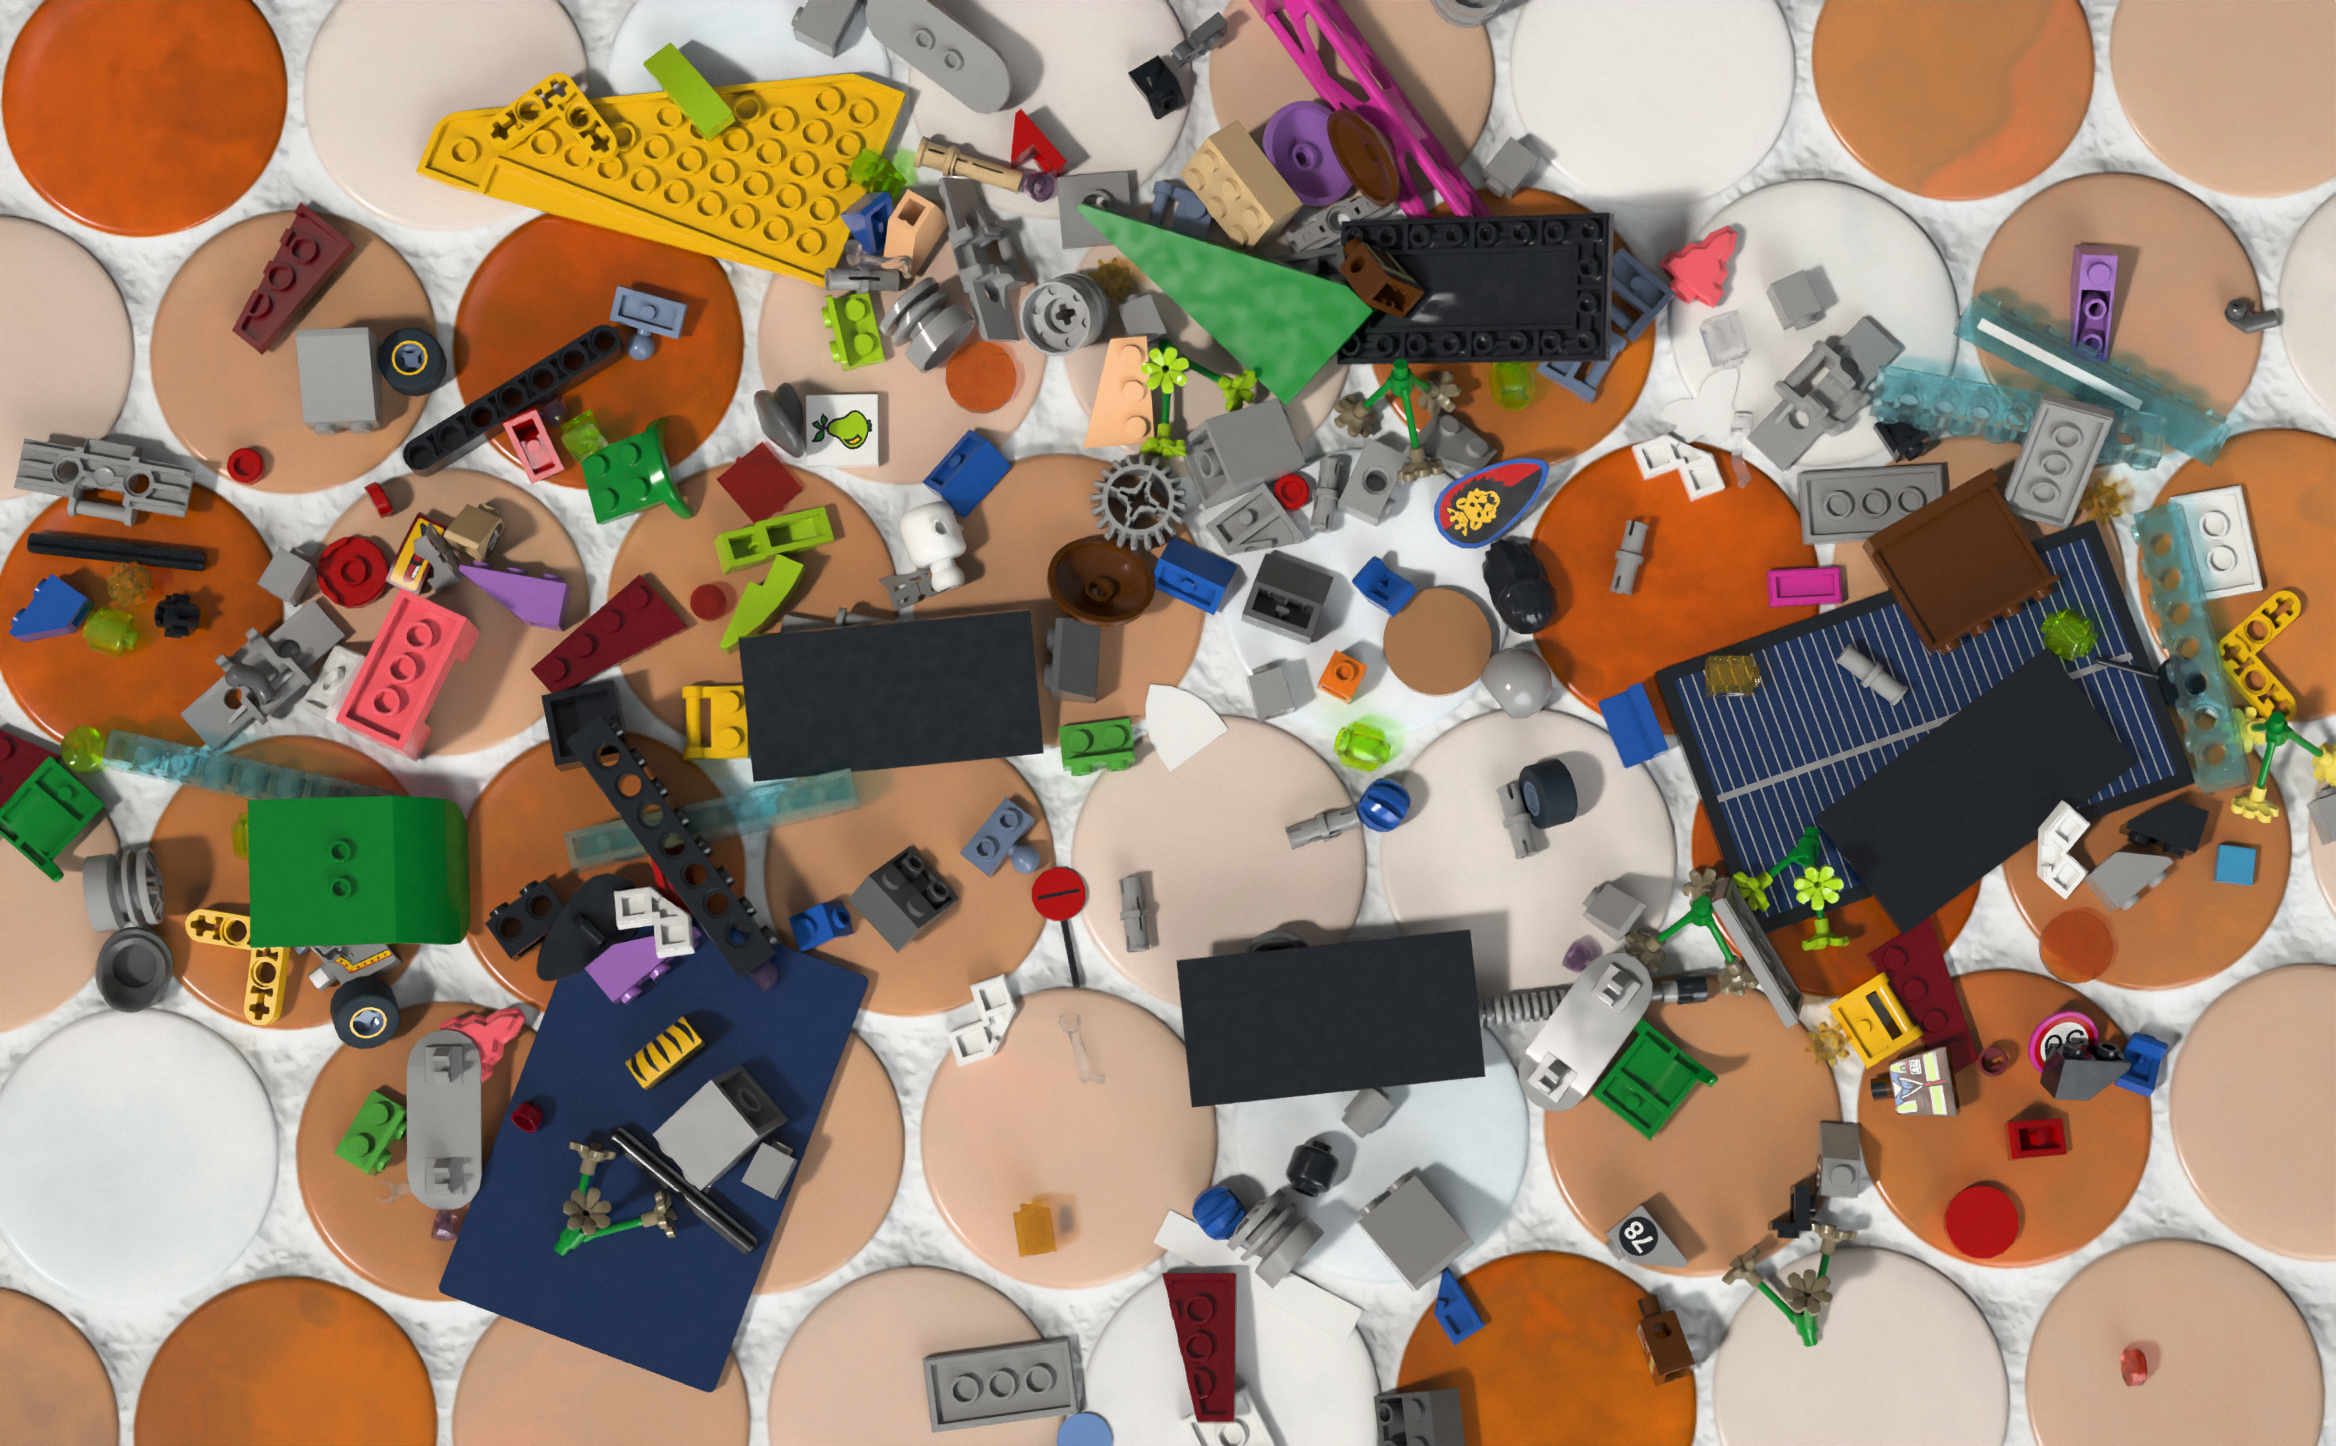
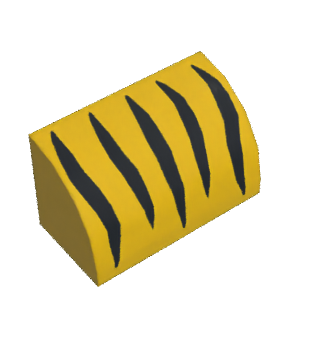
M682 1016L628 1059L625 1064L641 1086L649 1091L702 1049L706 1043L686 1018Z

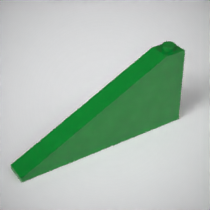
M1091 202L1082 203L1076 208L1079 213L1246 369L1255 371V377L1286 406L1301 393L1377 310L1364 304L1347 281Z

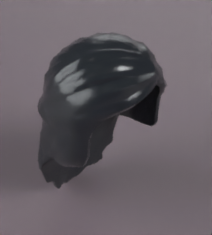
M1498 540L1495 543H1491V549L1485 552L1486 559L1482 564L1483 578L1489 588L1492 603L1499 613L1502 622L1512 631L1519 634H1534L1546 628L1555 619L1558 605L1556 601L1557 591L1551 585L1543 563L1526 543L1520 544L1517 540Z

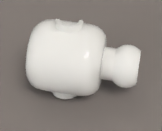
M938 501L919 506L903 514L899 522V529L909 558L918 568H930L933 589L938 593H943L962 586L965 581V575L962 569L956 565L955 559L965 552L966 543L962 534L964 527L958 523L953 508L946 502Z

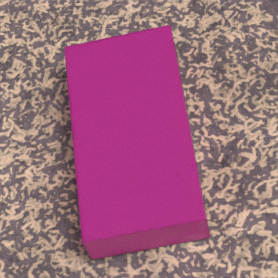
M1840 567L1768 570L1766 572L1769 608L1839 605L1842 603Z

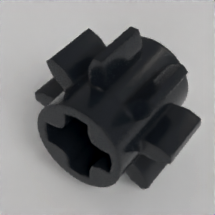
M173 593V595H166V601H159L155 608L154 619L156 626L165 628V637L180 639L182 636L188 637L189 631L196 630L200 621L198 605L189 604L190 595Z

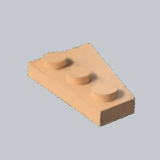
M1146 334L1110 337L1083 448L1143 444L1146 442V438L1155 437L1151 389L1146 385L1150 374H1143L1141 371V365L1149 361Z

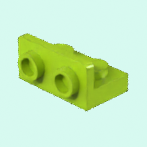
M869 291L866 294L856 293L833 299L832 295L825 296L827 306L822 307L821 311L826 329L833 327L836 340L830 341L829 344L834 363L841 361L845 372L886 362Z

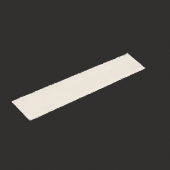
M1169 1210L1153 1243L1211 1273H1236L1237 1286L1347 1343L1363 1311L1362 1309L1291 1272H1288L1272 1289L1255 1273L1257 1266L1263 1259L1262 1257L1255 1254L1243 1262L1240 1257L1247 1249L1238 1246L1232 1251L1226 1246L1230 1242L1229 1240L1216 1241L1210 1238L1197 1223Z

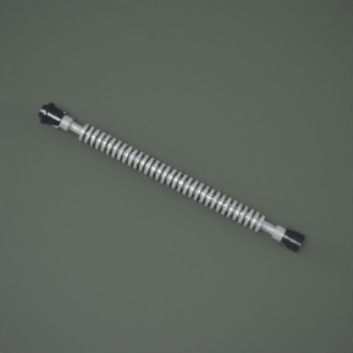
M1704 973L1674 976L1675 980L1662 981L1660 985L1652 986L1651 1001L1662 1000L1663 1003L1677 1002V1005L1708 1001V988ZM1564 989L1558 990V997H1556L1555 990L1549 991L1548 998L1545 991L1539 992V999L1536 992L1530 993V1000H1528L1527 994H1521L1520 1002L1517 995H1511V1003L1508 996H1502V1004H1500L1499 997H1493V1005H1491L1489 998H1483V1006H1481V1001L1478 999L1480 1028H1483V1020H1485L1486 1027L1493 1026V1019L1496 1026L1502 1025V1018H1504L1505 1025L1511 1024V1017H1513L1515 1024L1521 1023V1016L1524 1023L1530 1022V1015H1532L1533 1022L1540 1020V1014L1543 1021L1549 1020V1013L1551 1015L1554 1013L1566 996Z

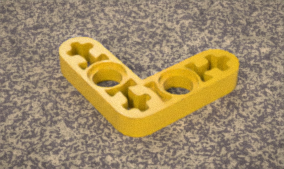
M553 73L494 115L485 126V136L490 145L497 150L505 151L516 146L558 115L589 157L595 162L608 163L617 156L619 151V144L614 133L573 80L563 73ZM558 83L561 87L567 85L565 87L566 95L562 98L558 94L548 99L552 107L547 109L539 95L543 93L547 99L553 95L554 90L552 87ZM528 103H535L540 106V114L534 120H525L521 117V110ZM579 109L587 110L590 113V121L583 127H577L571 123L572 114ZM514 114L518 123L523 128L518 131L514 124L507 130L509 135L507 139L503 140L501 137L494 139L497 135L495 129L498 126H501L503 129L511 126L513 122L510 116ZM594 129L603 142L610 140L607 143L609 148L607 152L604 153L601 149L594 151L597 146L594 139L590 136Z
M2286 590L2279 591L2265 600L2217 642L2211 653L2215 666L2266 721L2270 718L2271 711L2275 706L2269 698L2261 702L2258 697L2267 693L2270 688L2275 692L2270 694L2269 697L2275 703L2280 701L2285 703L2286 706L2283 708V712L2287 722L2293 719L2297 711V704L2293 696L2255 655L2300 614V600L2294 593ZM2276 600L2279 603L2286 600L2290 605L2287 608V612L2290 615L2282 613L2271 621L2267 616L2278 608ZM2250 622H2260L2264 626L2265 637L2262 640L2256 641L2249 637L2247 626ZM2223 646L2226 649L2231 647L2236 649L2237 652L2234 658L2240 665L2246 662V660L2250 665L2242 669L2237 675L2233 670L2240 666L2233 659L2227 662L2223 659L2222 656L2225 654ZM2254 671L2261 675L2263 678L2261 690L2253 691L2246 686L2245 676L2248 672Z
M198 909L191 912L187 917L185 925L188 936L193 940L252 950L244 1013L246 1018L255 1025H267L275 1022L282 1012L290 947L251 949L250 915L216 909ZM205 919L207 923L221 924L220 930L203 931V928L198 927V921ZM237 920L242 921L247 929L246 936L241 941L235 940L230 930L232 924ZM265 951H271V953L278 952V957H276V956H263V952H265ZM265 962L271 963L276 969L275 979L270 983L265 982L260 976V968ZM258 988H260V989H271V988H273V993H269V994H265V992H260V993H258ZM264 1001V1005L270 1007V1012L262 1016V1012L256 1010V1005Z

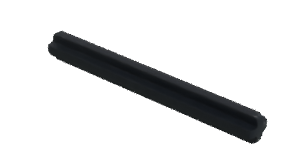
M33 532L29 534L27 540V550L36 554L200 572L204 571L207 565V554L197 550Z
M620 1126L612 1133L609 1143L744 1255H749L756 1248L760 1240L754 1233L703 1191H699L696 1186L690 1184L681 1173L625 1127Z

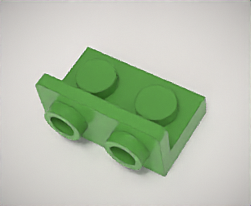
M1130 718L1058 727L1064 772L1071 771V776L1089 775L1093 773V768L1106 766L1108 772L1123 771L1129 769L1130 763H1136Z
M372 1090L334 1153L362 1169L368 1175L375 1176L377 1171L382 1173L392 1159L393 1153L389 1151L396 1139L401 1141L407 1134V1109L376 1090Z

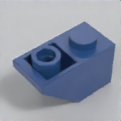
M51 574L48 579L41 580L33 591L34 598L26 609L22 608L14 616L11 622L13 627L9 634L23 643L73 634L95 603Z

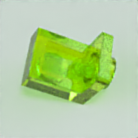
M867 148L861 150L845 173V177L849 181L861 186L867 194L882 191L888 192L891 195L892 202L900 194L901 189L907 182L888 159Z
M591 409L560 427L563 433L561 440L578 463L609 445L599 420Z

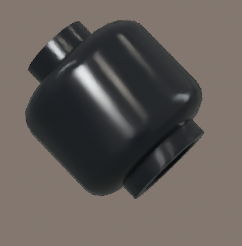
M1311 1140L1310 1145L1296 1146L1286 1170V1177L1291 1182L1290 1188L1317 1198L1319 1193L1328 1192L1339 1167L1338 1159L1330 1153L1332 1147L1317 1140Z

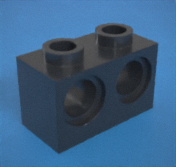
M535 880L520 890L519 894L521 897L511 905L508 902H504L496 907L489 914L491 919L485 923L509 958L515 962L543 942L552 923L565 905L546 880H543L541 883ZM541 898H549L552 903L550 912L542 917L536 916L534 912L535 903ZM510 920H520L522 924L521 933L515 938H507L504 933L505 925Z

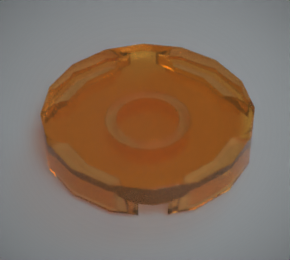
M974 342L960 351L958 350L951 357L946 367L945 382L950 397L960 408L971 413L988 414L1001 409L1010 401L1016 389L1017 372L1012 359L1002 348L992 343Z
M2082 911L2066 912L2050 920L2042 930L2038 943L2040 959L2046 970L2057 980L2069 984L2087 983L2101 976L2110 965L2114 951L2113 942H2111L2106 925L2094 915Z

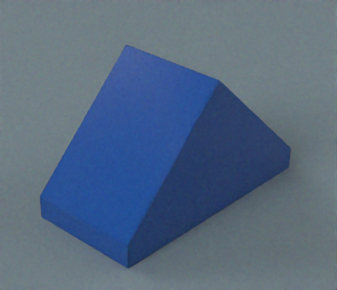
M886 191L864 194L843 211L840 217L869 258L873 260L884 251L888 219L893 213L891 195Z

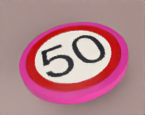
M2075 1010L2058 1011L2044 1018L2032 1032L2028 1043V1056L2037 1071L2042 1074L2050 1043L2065 1044L2066 1041H2077L2084 1045L2098 1046V1031L2092 1020L2082 1012Z

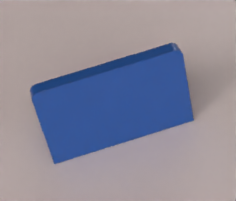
M969 429L922 483L931 492L944 499L958 515L965 518L1010 469V464L987 439Z
M1172 537L1160 556L1153 573L1155 588L1215 615L1237 567L1230 562Z
M1641 682L1628 687L1625 692L1599 702V709L1624 768L1628 769L1661 756L1669 750Z

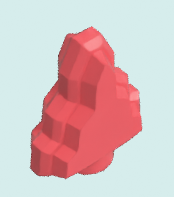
M1727 225L1709 233L1701 243H1688L1679 252L1671 250L1658 263L1671 279L1667 286L1676 293L1675 296L1679 300L1690 304L1695 298L1711 308L1716 306L1724 293L1721 285L1728 275L1725 263L1734 252L1738 234Z
M516 1007L497 1010L488 1017L473 1014L462 1020L454 1016L439 1024L440 1030L458 1031L472 1040L480 1054L483 1083L494 1074L493 1066L504 1057L505 1044L518 1035L527 1018L522 1010Z

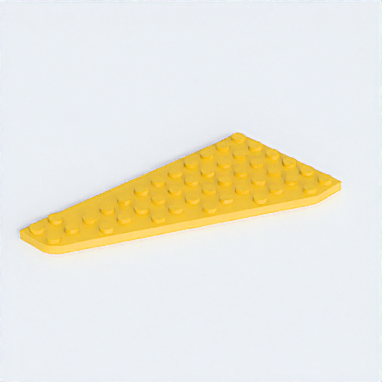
M853 73L712 87L733 112L736 121L708 143L690 120L684 117L665 92L587 99L614 133L619 144L617 156L608 163H598L591 159L558 115L513 148L500 151L493 148L485 136V126L494 115L505 107L458 111L445 116L436 124L416 172L419 176L451 188L788 276L825 289V270L828 267L838 269L852 234L840 217V214L864 194H868L905 102L906 93ZM544 103L547 109L552 107L550 103ZM537 104L525 105L521 110V117L525 120H534L540 114V106ZM584 109L575 111L571 116V123L577 127H583L590 121V113ZM514 114L510 116L513 124L506 129L498 126L495 129L497 135L494 139L497 137H501L503 140L509 137L507 130L514 124L518 131L523 128L518 123ZM594 129L590 133L597 146L594 151L601 149L604 153L609 150L607 143L610 140L603 142Z

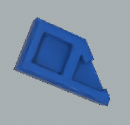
M1449 1268L1443 1270L1434 1316L1453 1346L1483 1328L1485 1324Z

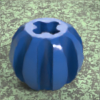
M1379 778L1373 781L1358 802L1357 813L1361 821L1368 828L1377 832H1390L1405 817L1410 808L1411 798L1408 791L1399 782L1390 778Z
M1223 1185L1211 1186L1203 1190L1195 1199L1192 1207V1214L1198 1225L1210 1238L1216 1241L1231 1238L1236 1226L1247 1215L1241 1201L1228 1187Z

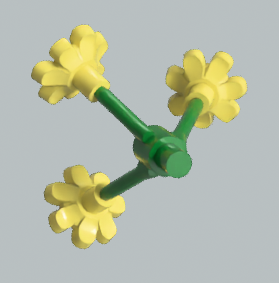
M2246 706L2243 711L2234 707L2228 712L2232 721H2223L2220 724V731L2222 733H2230V736L2225 741L2226 745L2231 749L2239 745V750L2243 754L2252 751L2253 743L2261 746L2266 741L2267 747L2257 783L2253 784L2251 792H2248L2246 796L2235 795L2233 797L2230 807L2232 812L2242 814L2249 819H2254L2257 815L2258 820L2262 823H2270L2271 816L2277 817L2279 815V807L2274 805L2272 801L2265 799L2267 791L2265 783L2275 748L2285 744L2288 739H2291L2314 755L2312 766L2315 768L2313 777L2316 781L2322 783L2326 779L2331 787H2336V743L2332 746L2325 742L2319 748L2295 733L2288 726V722L2281 712H2273L2266 721L2264 718H2255L2257 711L2253 707Z

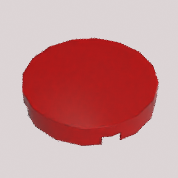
M343 537L331 543L321 553L317 568V582L322 593L334 604L348 609L364 608L376 602L385 592L388 585L386 578L390 571L389 563L384 552L372 541L359 537Z
M1972 1186L1960 1191L1949 1201L1944 1213V1230L1947 1238H1949L1950 1242L1954 1245L1953 1247L1959 1253L1973 1259H1991L2003 1254L2014 1243L2019 1230L2018 1213L2013 1202L2002 1191L1990 1186Z

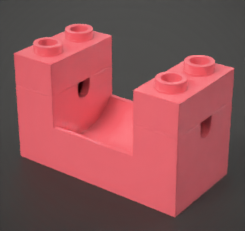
M400 588L342 705L336 721L352 733L417 762L432 732V729L424 722L454 661L465 665L480 631L466 617Z

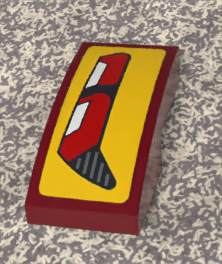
M421 512L417 513L386 578V582L418 596L423 593L433 566L429 561L416 555L414 552V540L426 534L428 523L431 522L446 544L447 540L443 536L449 525ZM429 539V541L432 543V545H433V546L435 547V549L437 550V547L434 545V543L431 541V539Z

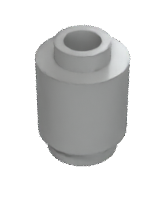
M1383 1087L1360 1090L1344 1109L1346 1114L1341 1118V1121L1358 1136L1364 1138L1368 1132L1372 1134L1392 1111L1394 1106L1389 1101L1393 1096Z

